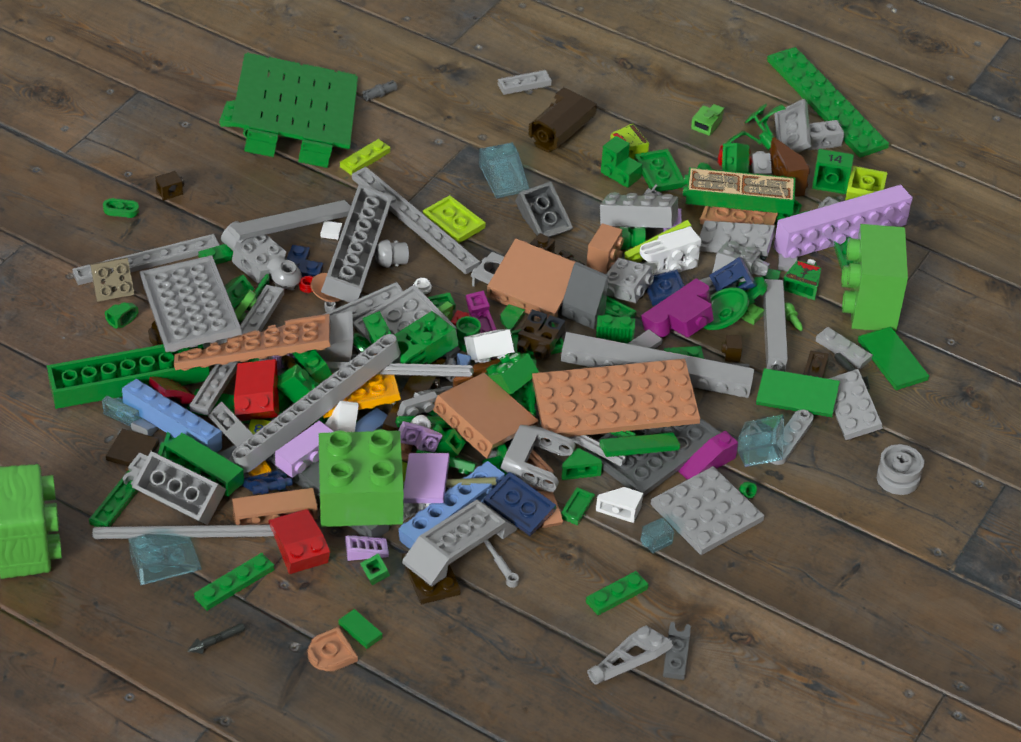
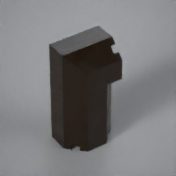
M563 87L555 94V103L551 102L550 106L529 124L528 135L530 138L533 137L535 139L534 144L537 148L547 153L553 149L555 150L596 115L597 103Z

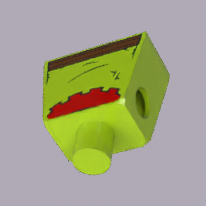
M630 124L611 134L610 140L618 136L630 143L629 157L635 159V154L648 152L649 142L634 124Z

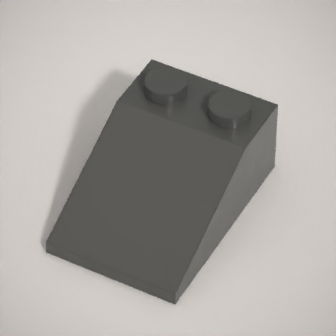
M551 181L519 192L515 202L522 217L536 235L541 233L545 236L553 237L573 230V226Z
M575 262L562 303V316L595 329L598 315H605L609 276Z

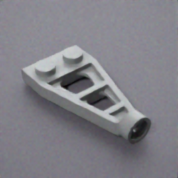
M645 625L625 639L598 666L595 665L587 671L588 676L597 685L604 680L606 681L659 657L673 648L672 641ZM636 645L645 650L644 653L634 657L627 653ZM618 658L625 661L616 666L612 665Z

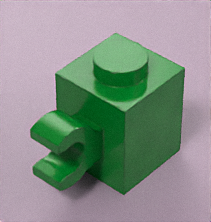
M438 424L434 428H430L442 434L435 450L436 453H449V456L455 457L466 443L454 428L445 432Z

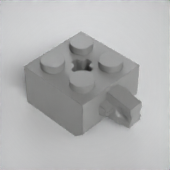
M729 241L717 252L712 273L738 257H742L751 275L766 276L770 264L760 259L761 252L756 251L754 247H743L737 242ZM743 277L742 279H740V280H738V281L744 282L745 279H744V277Z

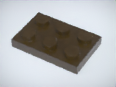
M408 552L402 553V560ZM450 564L447 568L446 577L433 586L429 585L405 566L421 605L460 595L461 589Z

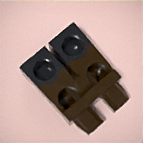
M532 309L518 333L517 352L526 354L528 350L532 351L533 356L539 360H542L545 356L550 357L557 341L565 333V320L551 315L547 319V314ZM534 317L541 318V321H534ZM552 322H555V323H557L559 326L555 328V327H552L551 325H552Z

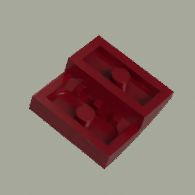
M150 377L149 385L164 397H174L182 404L191 403L196 396L185 386L174 380L162 377Z

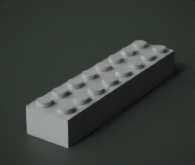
M360 184L358 185L321 293L349 303L359 298L393 196Z

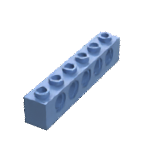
M487 461L463 479L496 477L498 484L505 477V474ZM458 483L446 491L444 503H431L424 510L419 511L411 520L401 525L399 528L400 542L411 549L420 535L475 500L484 503V498L496 485L482 483L461 485L462 483Z

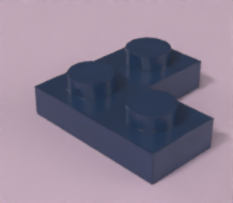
M292 245L286 260H290L297 265L301 271L302 278L305 276L314 278L322 273V262L308 260L310 254L309 247Z

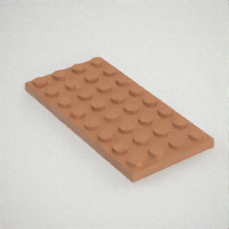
M685 359L532 374L542 428L565 437L700 424V415Z

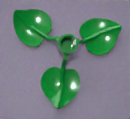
M765 103L745 121V123H748L754 117L763 131L758 135L760 139L746 131H741L727 140L725 144L732 143L735 139L746 135L759 145L762 143L769 150L774 135L770 131L767 121L772 114L786 110V108L780 104L759 121L757 116L763 115L767 106Z

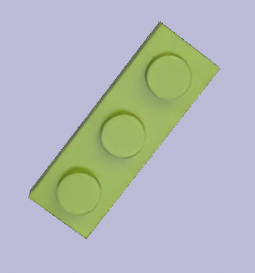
M377 139L342 160L340 168L352 175V173L369 166L389 154L390 146Z

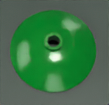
M726 288L710 295L714 320L703 328L707 330H721L739 321L749 306V297L746 292L740 288Z

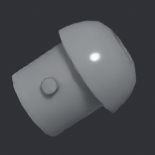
M388 239L379 242L375 248L377 263L386 268L394 264L395 266L407 264L409 259L407 243L398 242L397 240L393 241L394 243H390Z

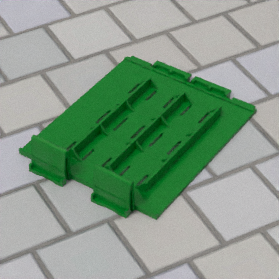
M248 52L247 54L244 53L231 126L248 129L244 152L274 157L278 135L302 140L298 162L328 168L332 146L350 149L358 81L356 74L341 71L334 72V70L317 66L300 65L297 62L272 57L265 58L266 56Z

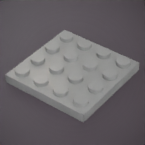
M415 285L353 322L354 328L370 342L364 328L363 317L380 311L391 334L394 335L433 311L453 326L457 333L455 325ZM400 355L392 363H400V357L402 355Z
M714 466L652 498L650 504L700 555L705 554L764 520V515Z

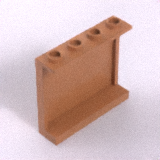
M515 239L487 285L486 297L504 305L510 304L525 309L527 314H530L533 309L547 314V319L549 315L557 317V313L563 303L573 265L576 261L568 260L558 254H553L543 248L528 244L526 241Z
M485 373L439 394L433 409L434 412L486 458H489L493 448L514 438L520 425L537 426L539 421Z

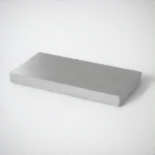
M805 99L785 107L786 110L775 113L776 138L796 153L811 147L808 104Z

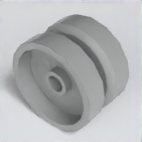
M897 444L885 448L881 453L876 478L878 484L892 494L905 495L914 492L920 483L924 466L923 457L916 449L907 445Z

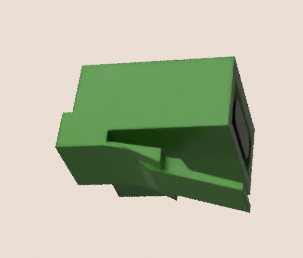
M715 104L711 108L703 105L692 118L691 129L711 136L722 122L724 108Z

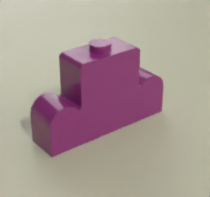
M694 279L642 314L644 330H650L659 337L668 335L671 331L670 329L677 331L685 337H690L714 320L709 286L698 279Z

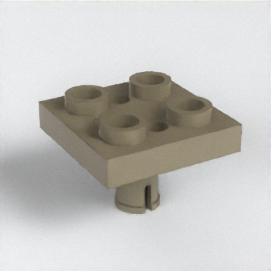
M127 257L90 264L97 302L135 295Z

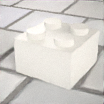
M498 329L464 337L467 355L471 356V360H475V363L491 361L490 357H493V359L505 358L506 354L514 352L510 329Z

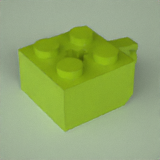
M852 166L845 201L884 190L887 172Z

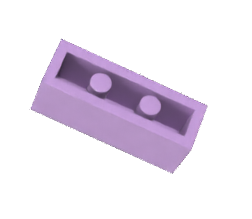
M321 421L316 422L275 451L276 466L291 478L302 473L309 465L319 460V433L334 431Z

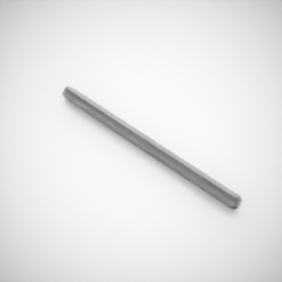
M348 362L326 363L331 373H335ZM390 363L377 374L472 377L474 370L471 365Z
M270 525L93 528L94 539L274 536Z

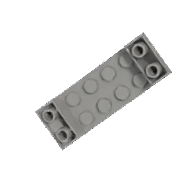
M475 500L420 535L402 560V563L429 585L433 586L446 577L447 568L450 563L495 534L502 539L515 532L517 527L485 503Z

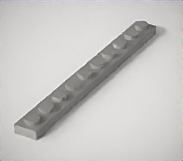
M367 167L352 173V180L358 185L360 184L393 196L388 210L464 274L473 271L475 267L480 265L478 259Z
M270 285L265 286L240 325L242 334L254 330L262 331L282 299L284 288ZM234 361L225 365L216 364L191 402L190 411L209 415L235 374L237 364L242 362Z

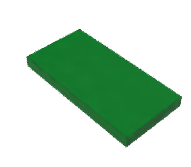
M891 326L858 336L860 345L864 350L872 354L873 362L895 390L928 381V373Z
M764 368L756 405L791 411L807 410L815 415L833 417L840 381Z

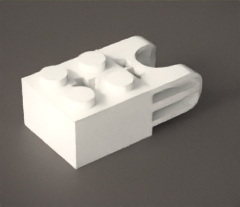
M691 226L658 236V240L641 245L640 255L647 261L644 264L651 266L653 275L676 269L678 272L698 267L701 239Z

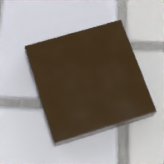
M122 428L106 454V461L129 466L139 453L149 456L151 451L154 452L159 444V438Z

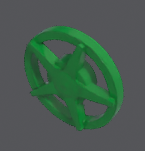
M358 333L353 335V345L361 352L371 346V343L364 336Z

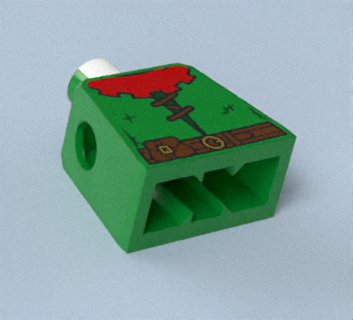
M812 259L806 262L796 261L784 275V291L815 300L821 268Z

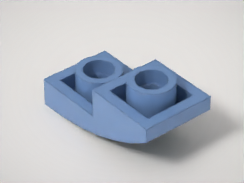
M378 408L372 410L356 423L355 432L381 429L388 415Z

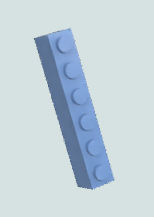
M135 379L122 388L124 407L164 432L171 433L172 437L176 438L179 434L184 433L202 445L208 446L216 453L222 449L221 430L169 398L164 397L143 382Z

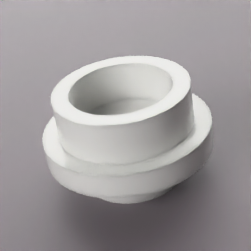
M419 278L413 284L424 295L428 294L432 288L431 283L426 278Z

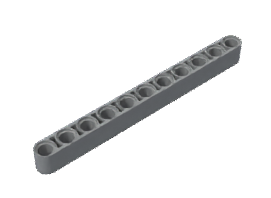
M387 334L378 339L239 445L232 452L235 464L239 465L244 473L250 472L335 407L339 401L344 400L396 360L401 354L396 336Z

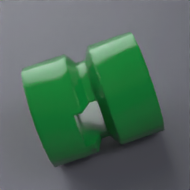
M619 227V229H622V238H624L621 250H629L645 242V227H634L633 230L630 227Z
M471 316L462 317L456 323L457 347L463 352H467L464 337L480 334L481 332L480 321Z

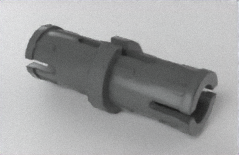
M394 80L385 84H377L371 89L364 90L362 95L365 101L377 97L381 98L387 93L396 91L397 85Z

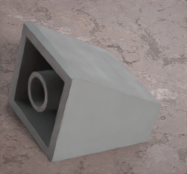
M347 311L330 316V347L324 350L315 349V351L325 362H350L353 347L352 311Z

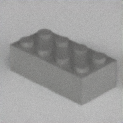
M613 192L609 193L600 204L601 224L610 226L672 228L678 219V197H673L672 194L655 196V194L649 193L644 196H638L636 193L620 195V193Z
M152 451L132 488L206 525L209 524L226 491V488Z

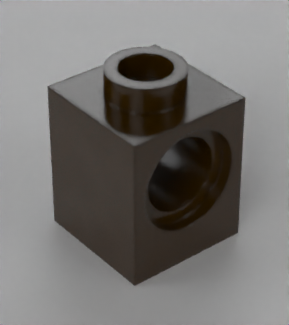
M176 171L155 177L156 191L163 201L183 195L184 180L181 176H178Z

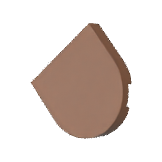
M339 627L314 637L308 647V659L319 670L335 671L358 661L357 654Z

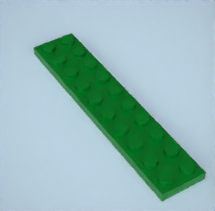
M796 47L768 55L767 61L807 101L824 121L838 120L844 132L843 141L859 158L888 149L889 142Z

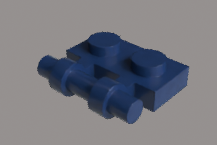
M279 469L244 478L243 487L250 490L254 495L259 493L263 495L271 490H283L287 486H291L292 479L290 477L287 478V474Z

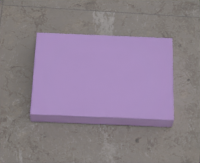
M409 453L403 503H444L450 459L449 453Z

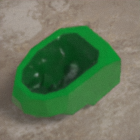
M126 302L119 305L115 304L105 311V319L115 329L123 328L136 318L139 313L138 307L133 303Z

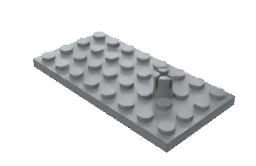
M212 255L139 272L166 352H175L179 349L196 347L200 344L214 343L217 340L242 335L241 327Z

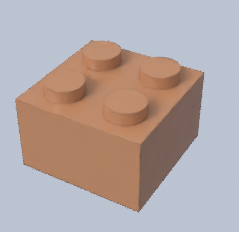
M601 224L588 245L587 267L607 274L618 258H622L623 252L620 251L624 242L622 229Z

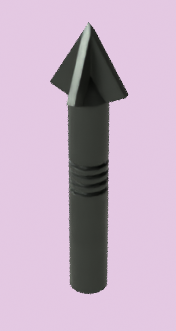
M840 353L835 354L834 358L847 372L856 370ZM862 376L866 388L870 389L868 376Z
M241 623L202 641L196 638L187 652L203 654L205 648L244 632L245 627Z

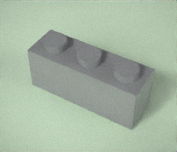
M220 402L208 415L237 447L253 436L249 429L223 402Z

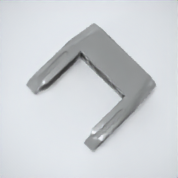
M520 425L503 459L501 469L506 473L511 472L526 484L548 492L555 491L559 483L557 477L552 472L526 462L534 446L561 456L571 455L575 449L574 441L541 427ZM543 438H547V439H549L551 442H547V441H545ZM561 445L568 446L569 449H565ZM545 480H549L553 484L547 483Z

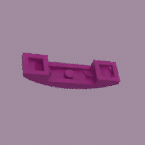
M484 291L467 294L465 297L471 317H475L480 321V333L497 330L489 312L490 306Z

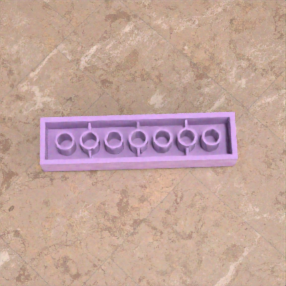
M898 185L780 219L777 224L773 248L778 254H782L784 258H796L833 247L834 241L839 243V245L843 244L846 241V237L858 239L860 224L894 227L907 225L912 196L902 185Z

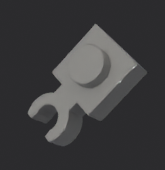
M139 453L128 466L129 473L123 476L124 484L133 480L131 482L133 486L148 456Z

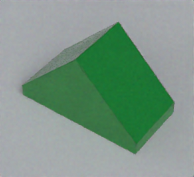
M577 447L562 464L561 479L569 480L601 476L602 460Z

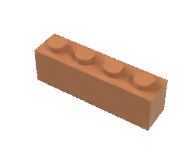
M313 488L232 499L235 525H270V519L305 509L309 510L314 520L317 519V504Z

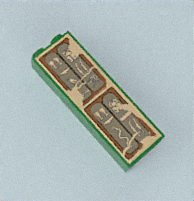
M690 167L689 173L685 174L684 185H687L683 188V196L686 197L685 204L782 214L793 213L795 178Z

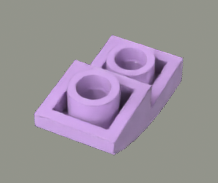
M404 421L399 428L401 443L415 445L419 450L435 452L442 437V434Z

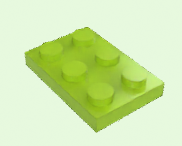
M450 195L423 210V215L458 244L485 229L486 226L483 220Z

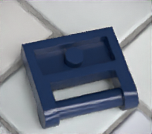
M738 257L709 275L717 291L727 288L743 277L746 282L736 288L746 291L757 286L742 257Z

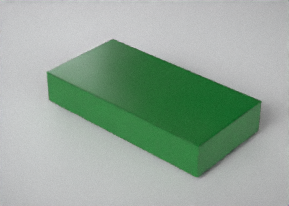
M577 487L561 511L562 519L578 525L594 501L595 494Z
M355 609L338 620L339 625L366 649L383 638V633Z

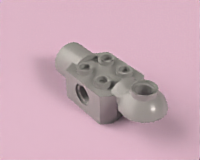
M234 221V222H232L231 224H236V223H240V222ZM229 226L224 230L221 241L233 250L232 263L256 283L266 274H269V280L272 277L273 281L282 287H293L301 281L300 269L294 262L285 260L286 251L266 234L238 240L228 231Z

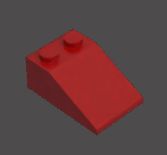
M276 359L237 364L234 406L235 416L240 421L279 416Z
M308 509L269 520L271 530L289 574L328 563L330 550L323 533Z

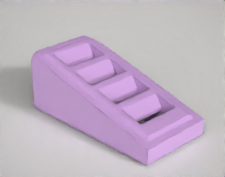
M345 536L348 561L369 559L378 553L381 558L389 557L386 539Z

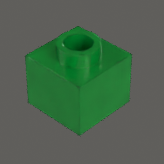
M379 553L360 563L371 585L390 576Z

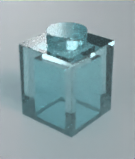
M662 517L642 527L641 542L644 547H647L654 553L673 543L674 530Z

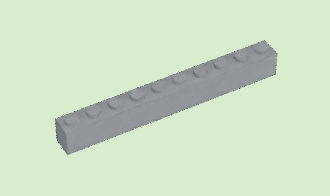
M566 332L561 354L562 362L593 368L685 359L692 387L749 398L754 373L753 368Z

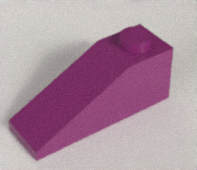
M725 430L709 439L690 457L678 472L688 480L712 466L717 469L736 458L738 442Z

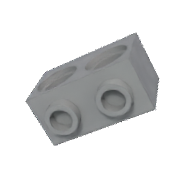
M838 120L809 124L811 138L809 150L842 146L844 132Z

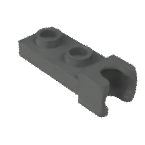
M670 623L668 639L672 641L673 648L666 652L663 677L684 680L691 630L689 624L685 626L684 631L679 632L675 629V623Z

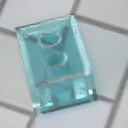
M513 142L480 149L479 166L496 198L519 194V192L529 189L519 153Z
M783 414L745 422L738 437V453L745 467L783 460Z
M145 534L128 539L130 556L140 585L201 570V565L190 537Z

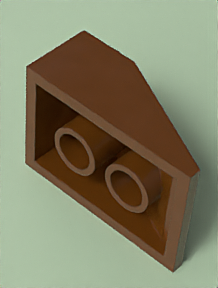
M775 137L772 138L770 159L773 176L795 178V197L805 196V190L808 187L807 178L810 174L809 164H806L801 155Z

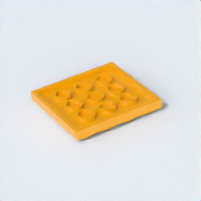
M376 374L342 401L358 403V410L374 408L386 403L392 404L395 401L401 400L394 375ZM336 406L325 413L323 417H331Z

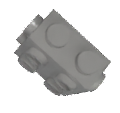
M618 258L606 274L609 276L607 296L636 303L644 295L648 286L653 283L654 275L652 274L651 266Z

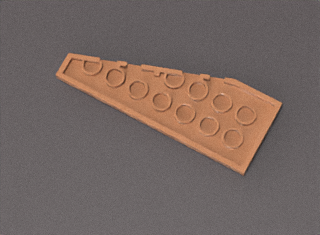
M324 314L285 321V325L276 327L274 324L268 326V329L263 332L254 330L228 338L226 343L220 345L214 342L203 350L201 348H194L175 354V370L181 369L185 371L194 367L205 368L214 364L225 365L234 361L245 362L254 358L265 359L274 355L285 356L288 353L294 352L304 353L314 349L324 350L330 347V315Z

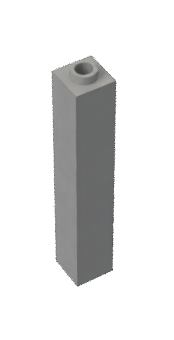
M765 279L768 285L763 295L766 369L785 372L788 357L783 280Z

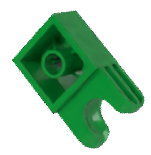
M433 311L394 334L400 348V355H402L400 357V364H430L458 346L455 328Z

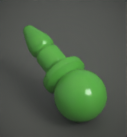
M789 302L784 303L786 320L791 321L795 328L802 331V323L797 318L798 313L795 311L794 305Z

